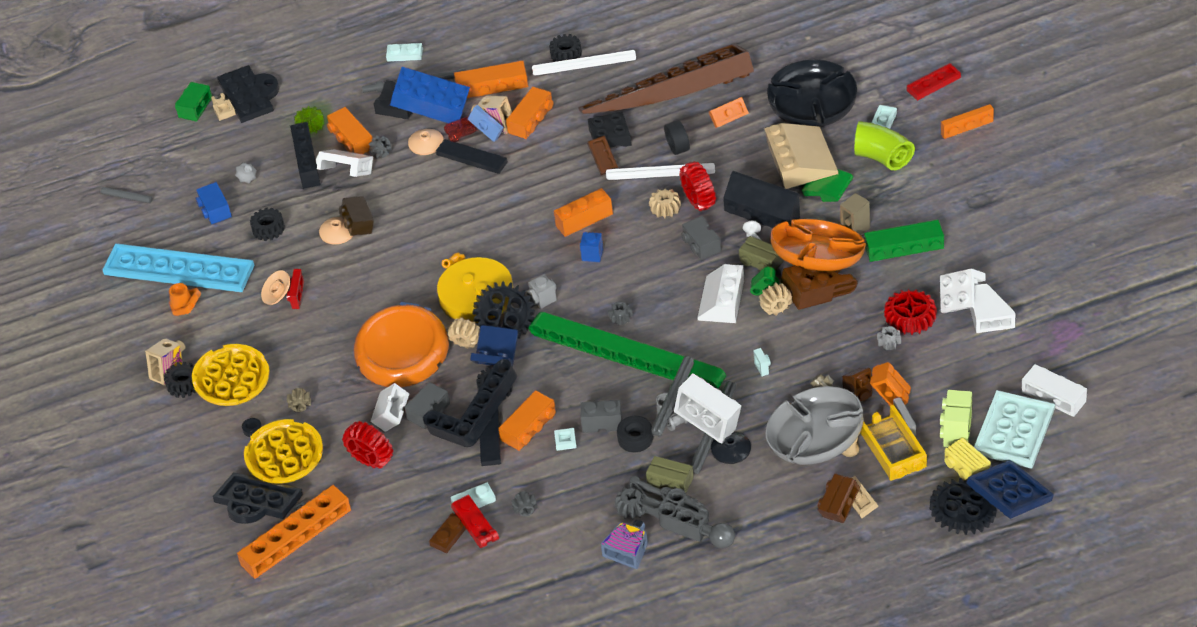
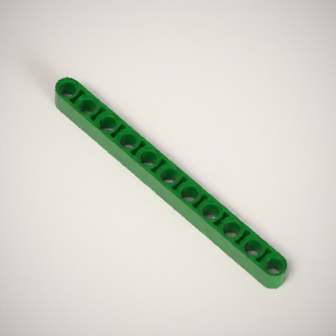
M539 312L529 326V331L536 337L670 380H674L685 357L545 312ZM694 360L688 378L695 374L714 388L719 389L726 378L724 370Z

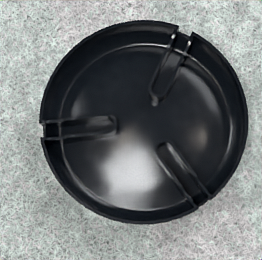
M816 59L803 60L780 69L771 78L772 84H768L767 96L772 110L785 122L795 125L827 126L842 119L852 109L857 97V83L849 71L844 73V67L836 63Z

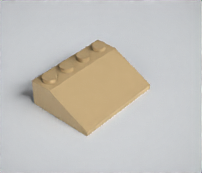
M781 123L764 128L770 152L785 189L838 174L837 167L820 127Z

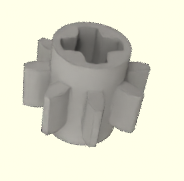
M893 326L883 327L882 333H877L878 346H882L885 350L896 349L897 344H901L900 330L896 331Z

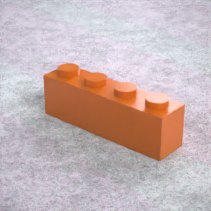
M524 61L454 73L456 83L470 87L467 98L528 87Z

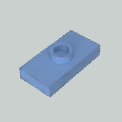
M478 105L473 108L468 117V120L493 142L499 138L504 129L502 125Z

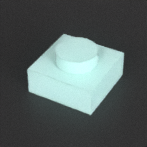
M761 348L753 350L754 364L761 376L768 375V366L771 365L768 355H764Z
M574 428L554 430L557 451L576 448Z

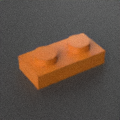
M742 97L709 111L715 128L749 114Z

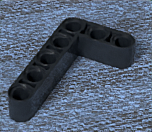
M502 359L494 365L461 419L434 410L426 412L423 416V422L430 434L463 447L475 445L517 378V374L510 361Z

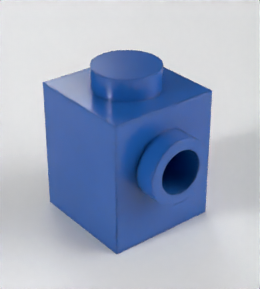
M583 232L580 243L582 261L600 262L604 249L602 233Z

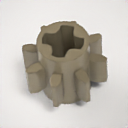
M819 374L810 382L812 385L811 389L831 386L834 381L829 375L823 376Z
M303 388L293 389L292 394H287L288 408H292L295 412L306 410V406H311L310 393L306 392Z

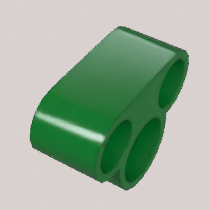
M765 267L752 278L751 294L759 296L763 294L762 290L768 289V285L773 286L775 283L779 285V279L775 276V269Z

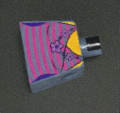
M635 520L632 526L623 522L619 523L602 541V556L638 569L648 544L647 533L644 530L645 524L641 520Z

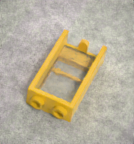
M894 404L890 405L889 417L881 419L879 412H875L872 415L871 424L866 425L863 421L860 434L881 464L890 481L927 467L926 452Z

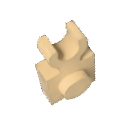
M220 93V99H215L214 96L211 97L213 109L219 121L236 115L230 100H226L223 93Z

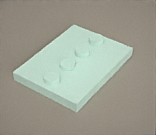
M996 390L974 448L987 458L1003 462L1011 460L1016 465L1033 468L1054 413L1055 404Z

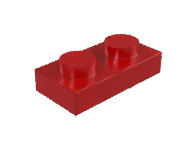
M294 269L293 276L290 277V290L287 291V301L291 303L292 309H300L304 285L301 269Z

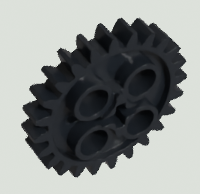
M502 281L501 286H498L495 282L494 288L487 285V292L482 289L481 296H476L478 302H474L473 307L476 309H473L472 314L477 316L474 317L473 321L479 322L477 324L479 327L482 325L499 327L504 301L508 297L509 301L503 324L499 328L518 330V339H520L521 333L526 334V328L529 329L530 322L534 320V317L531 316L535 313V310L531 309L534 302H528L531 296H524L526 290L519 292V285L512 288L511 282L508 287L505 286L504 281ZM497 298L501 303L496 304L492 299ZM512 303H516V304H518L520 307H519V308H513V307L511 306V304H512ZM488 316H495L497 320L491 321L488 319ZM512 320L515 322V325L510 326L506 321Z
M962 478L957 483L954 479H951V484L944 481L943 486L938 485L937 490H933V494L930 497L929 510H931V516L935 517V522H941V528L948 526L949 532L952 529H956V534H959L961 530L965 535H967L968 531L975 534L976 529L983 532L984 527L989 528L990 523H993L996 517L997 508L963 482Z

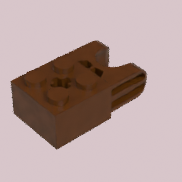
M800 266L784 268L781 278V284L783 283L790 290L792 302L798 310L831 302L832 298L850 294L856 289L858 281L852 274H838L840 270L817 271Z

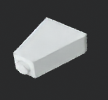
M988 284L974 285L975 305L970 308L976 333L1015 328V312Z

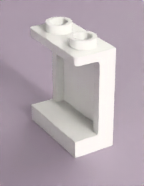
M333 149L319 151L316 164L319 170L335 168L336 162L350 164V176L357 177L371 174L373 156Z

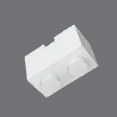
M395 383L382 390L370 422L385 432L400 424L404 412L402 409L406 406L409 393Z

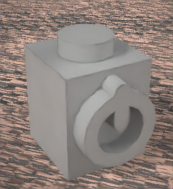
M545 274L528 282L529 290L526 291L527 296L530 295V302H534V305L537 304L540 309L557 301L555 293L557 289L556 284L552 279L549 280Z

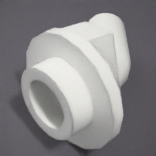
M751 220L743 224V230L746 232L747 237L751 236L761 240L756 234L761 231L759 223Z

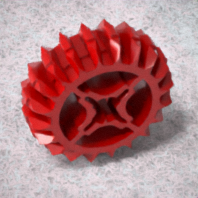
M695 161L682 166L679 176L683 192H685L689 202L699 211L709 209L715 204L716 193L706 169L699 162Z
M909 288L906 292L900 290L899 294L894 293L893 297H889L884 310L887 324L893 326L896 331H902L904 335L906 333L913 335L914 332L920 334L921 330L927 331L928 327H932L933 322H935L937 313L935 302L931 299L930 295H925L924 291L919 293L917 289L910 291Z
M358 421L351 424L344 431L343 445L347 448L346 451L351 453V457H354L357 461L372 468L377 467L381 469L391 460L392 453L394 452L392 444L373 425Z

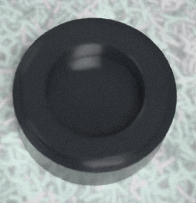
M249 418L242 424L243 433L247 437H251L254 432L262 427L260 420L257 418Z

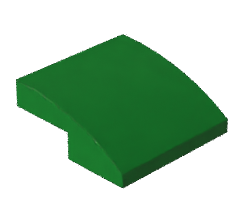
M837 169L838 174L806 183L802 192L804 196H820L822 202H838L852 181L853 175Z

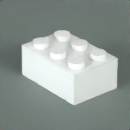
M692 374L678 389L674 412L722 444L725 438L736 430L741 405L723 394L719 389L708 384L704 379Z

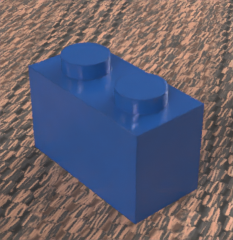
M217 182L196 189L198 195L195 198L199 208L202 207V214L205 219H209L211 225L232 217L229 205Z

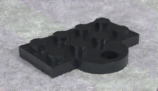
M249 65L217 76L219 85L227 99L230 100L241 123L274 111L270 100L279 92V84L275 76L266 73L255 75Z
M233 472L213 495L214 503L227 505L228 515L232 521L248 524L262 519L265 515L284 519L303 496L301 488L280 483H268L255 477Z

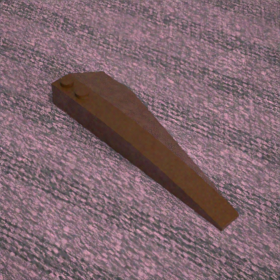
M733 43L697 56L698 61L688 60L683 62V67L669 68L666 74L660 72L636 82V87L627 86L622 88L619 94H608L605 96V100L597 99L578 107L581 113L587 114L654 104L688 95L720 83H731L734 78L749 76V73L754 72L749 52Z

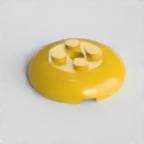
M227 344L216 351H208L197 361L192 372V382L196 392L207 402L219 406H235L252 400L262 392L269 379V365L264 355L257 349L243 344Z
M294 419L278 420L262 426L252 434L250 442L244 449V460L248 470L256 478L268 483H290L305 477L315 469L322 457L323 443L318 431L310 424L294 422Z

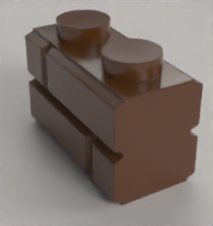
M834 474L832 479L828 480L826 484V492L823 498L819 499L817 510L826 519L844 523L860 486L853 478Z

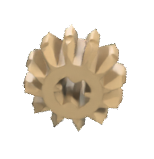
M664 188L662 191L657 189L656 193H652L649 206L652 214H656L657 218L663 216L665 219L666 216L673 217V214H678L681 201L678 192H674L673 189L666 190Z
M775 283L773 286L768 285V289L762 290L763 294L759 296L760 306L769 315L774 314L776 316L779 312L783 313V310L789 309V305L793 303L791 292L783 283L779 285Z
M463 318L455 319L448 329L450 341H454V344L467 349L469 347L474 348L478 342L480 327L475 325V322Z

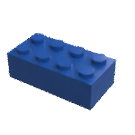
M401 67L390 106L458 126L470 87Z

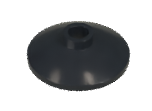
M733 432L730 436L726 437L722 444L715 439L711 444L713 457L725 464L739 463L745 460L751 451L749 439L738 432Z

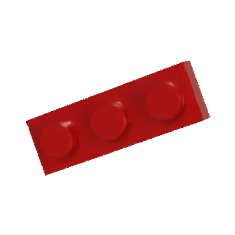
M949 63L907 85V92L918 101L960 79L961 72Z

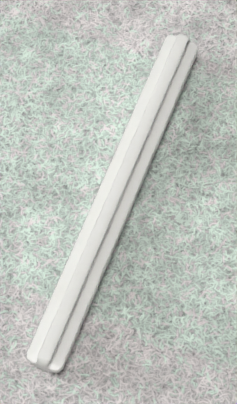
M635 50L538 64L532 66L533 75L536 76L636 60Z
M701 163L703 168L706 169L707 174L715 173L714 163ZM684 165L607 169L606 178L607 180L679 176L680 168Z

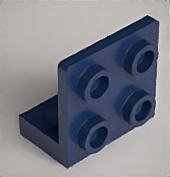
M482 325L480 327L476 353H471L470 361L475 364L494 366L499 360L507 359L513 366L518 330Z

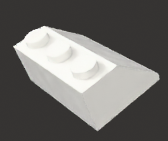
M724 264L706 276L698 320L736 323L744 285L743 265Z

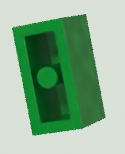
M195 82L189 83L179 100L175 103L178 118L198 121L212 100L209 85Z

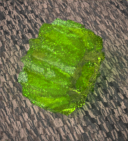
M310 106L308 108L302 107L301 111H296L294 116L295 124L308 122L310 134L313 132L317 133V130H322L325 122L321 109H317L316 106L310 108Z

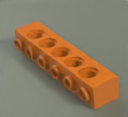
M334 485L322 491L317 497L291 513L286 519L276 524L263 535H260L255 541L243 547L237 553L240 565L254 579L258 578L350 512L351 508L348 497Z

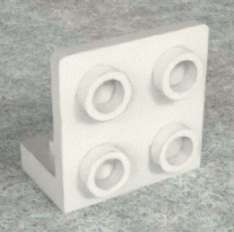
M967 269L941 275V312L949 313L974 307V285L985 281V273L974 269Z

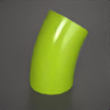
M858 121L854 145L855 156L873 159L882 163L890 170L895 171L903 168L912 159L915 152L914 144L903 135L878 124Z

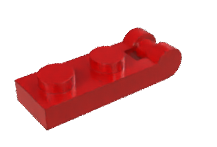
M469 494L451 504V508L460 518V521L479 548L487 546V543L490 541L495 542L499 540L497 531L491 527Z

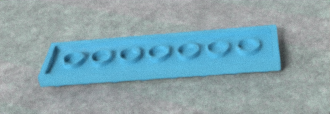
M115 244L103 268V273L108 276L172 284L183 283L188 286L243 292L255 265L253 260Z

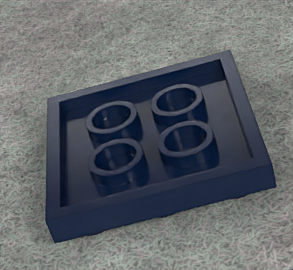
M1011 460L968 477L966 483L1010 519L1051 502L1054 496L1053 493Z

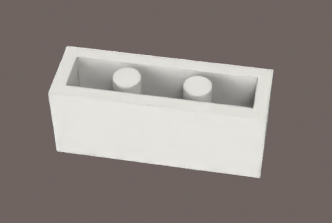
M1036 364L1022 379V393L1040 401L1053 403L1056 409L1074 417L1086 403L1087 388Z

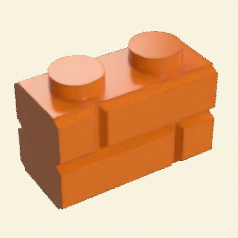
M889 362L873 367L870 380L872 387L889 406L893 405V399L898 397L906 405L909 400L911 387Z

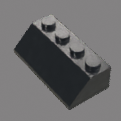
M732 171L723 197L724 211L771 228L785 221L791 226V220L800 219L799 193Z

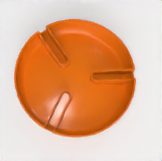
M817 219L791 220V226L787 221L779 223L772 229L770 236L773 250L780 258L792 265L817 271H836L853 266L863 256L866 246L863 237L856 231L841 224Z
M410 304L394 305L378 311L361 326L354 343V357L357 367H360V372L371 382L385 387H389L394 383L399 387H407L424 381L439 369L437 364L439 362L443 364L448 353L449 338L444 324L431 311Z

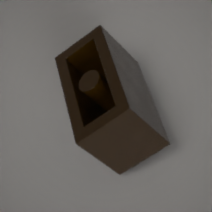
M364 196L343 198L342 206H339V214L343 217L344 226L348 229L350 236L372 234L374 219Z

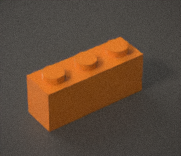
M532 86L506 119L508 133L527 139L534 132L539 122L544 119L546 113L552 109L553 100L551 92Z
M346 107L327 115L328 130L336 135L339 143L344 144L347 152L364 154L370 151L369 143L372 142V135Z
M602 188L554 210L556 227L564 237L613 215L611 198Z
M535 390L499 427L501 441L520 451L554 417L556 413L554 400Z

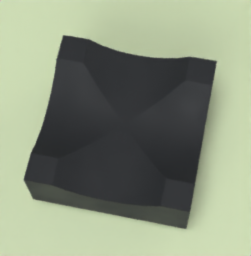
M386 80L380 96L373 103L375 114L409 119L412 112L390 106L396 83Z
M623 111L588 119V127L592 139L605 136L610 148L615 146H632L630 132Z

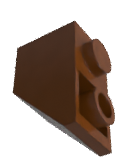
M869 367L858 368L842 376L843 389L856 395L860 402L872 396V385L870 384L872 377L871 369Z

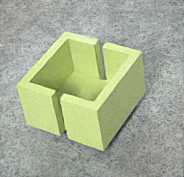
M948 390L947 398H943L942 410L945 411L940 415V425H944L940 428V438H944V447L951 446L961 438L969 442L972 420V392Z

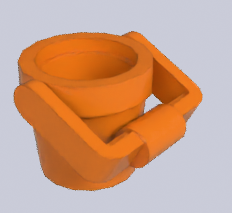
M176 283L170 287L169 304L173 315H185L192 311L201 296L198 288L188 289L183 283Z

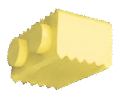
M964 438L957 442L955 441L954 444L945 449L944 461L946 465L956 470L962 480H968V477L987 470L991 466V461Z

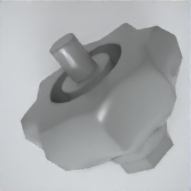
M242 162L240 166L236 167L235 176L239 178L240 182L250 184L252 180L256 179L257 170L252 164Z

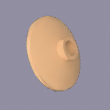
M435 129L418 130L408 140L409 149L419 155L435 153L444 140L443 135Z
M343 217L330 218L319 229L320 238L329 244H342L353 237L350 236L348 229L345 228Z
M283 270L276 271L266 280L261 292L264 303L274 305L285 296L290 286V276L287 272Z

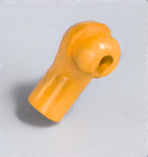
M459 252L454 253L451 257L442 261V266L448 268L464 260L465 255Z

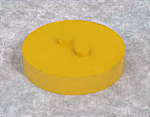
M476 257L461 260L448 267L438 280L437 293L440 306L452 319L463 318L474 322V317L477 315H473L472 312L473 309H476L473 307L474 302H478L476 296H481L482 289L487 292V285L494 288L495 282L498 286H501L502 281H504L507 287L511 282L513 288L511 274L503 264L493 259ZM508 297L505 298L502 313L507 308L509 301ZM497 298L492 299L496 304L501 303ZM488 316L489 320L495 318V316Z

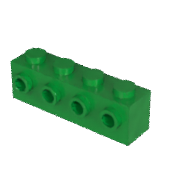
M939 220L866 232L864 233V243H866L865 249L869 262L944 249V234Z

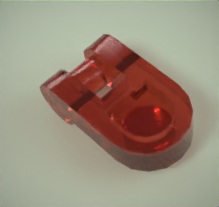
M466 117L446 124L444 131L450 141L457 142L460 138L476 132L477 127Z

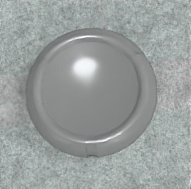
M833 386L816 387L794 395V402L791 404L787 400L784 401L769 418L765 432L770 448L781 459L799 465L818 464L837 457L855 442L863 426V409L856 395L846 389Z

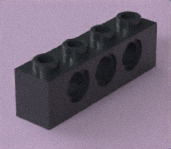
M308 122L290 125L302 187L305 189L319 186L321 184Z

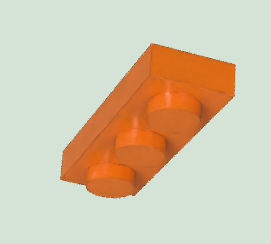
M989 104L941 121L942 137L946 139L993 122L994 108Z

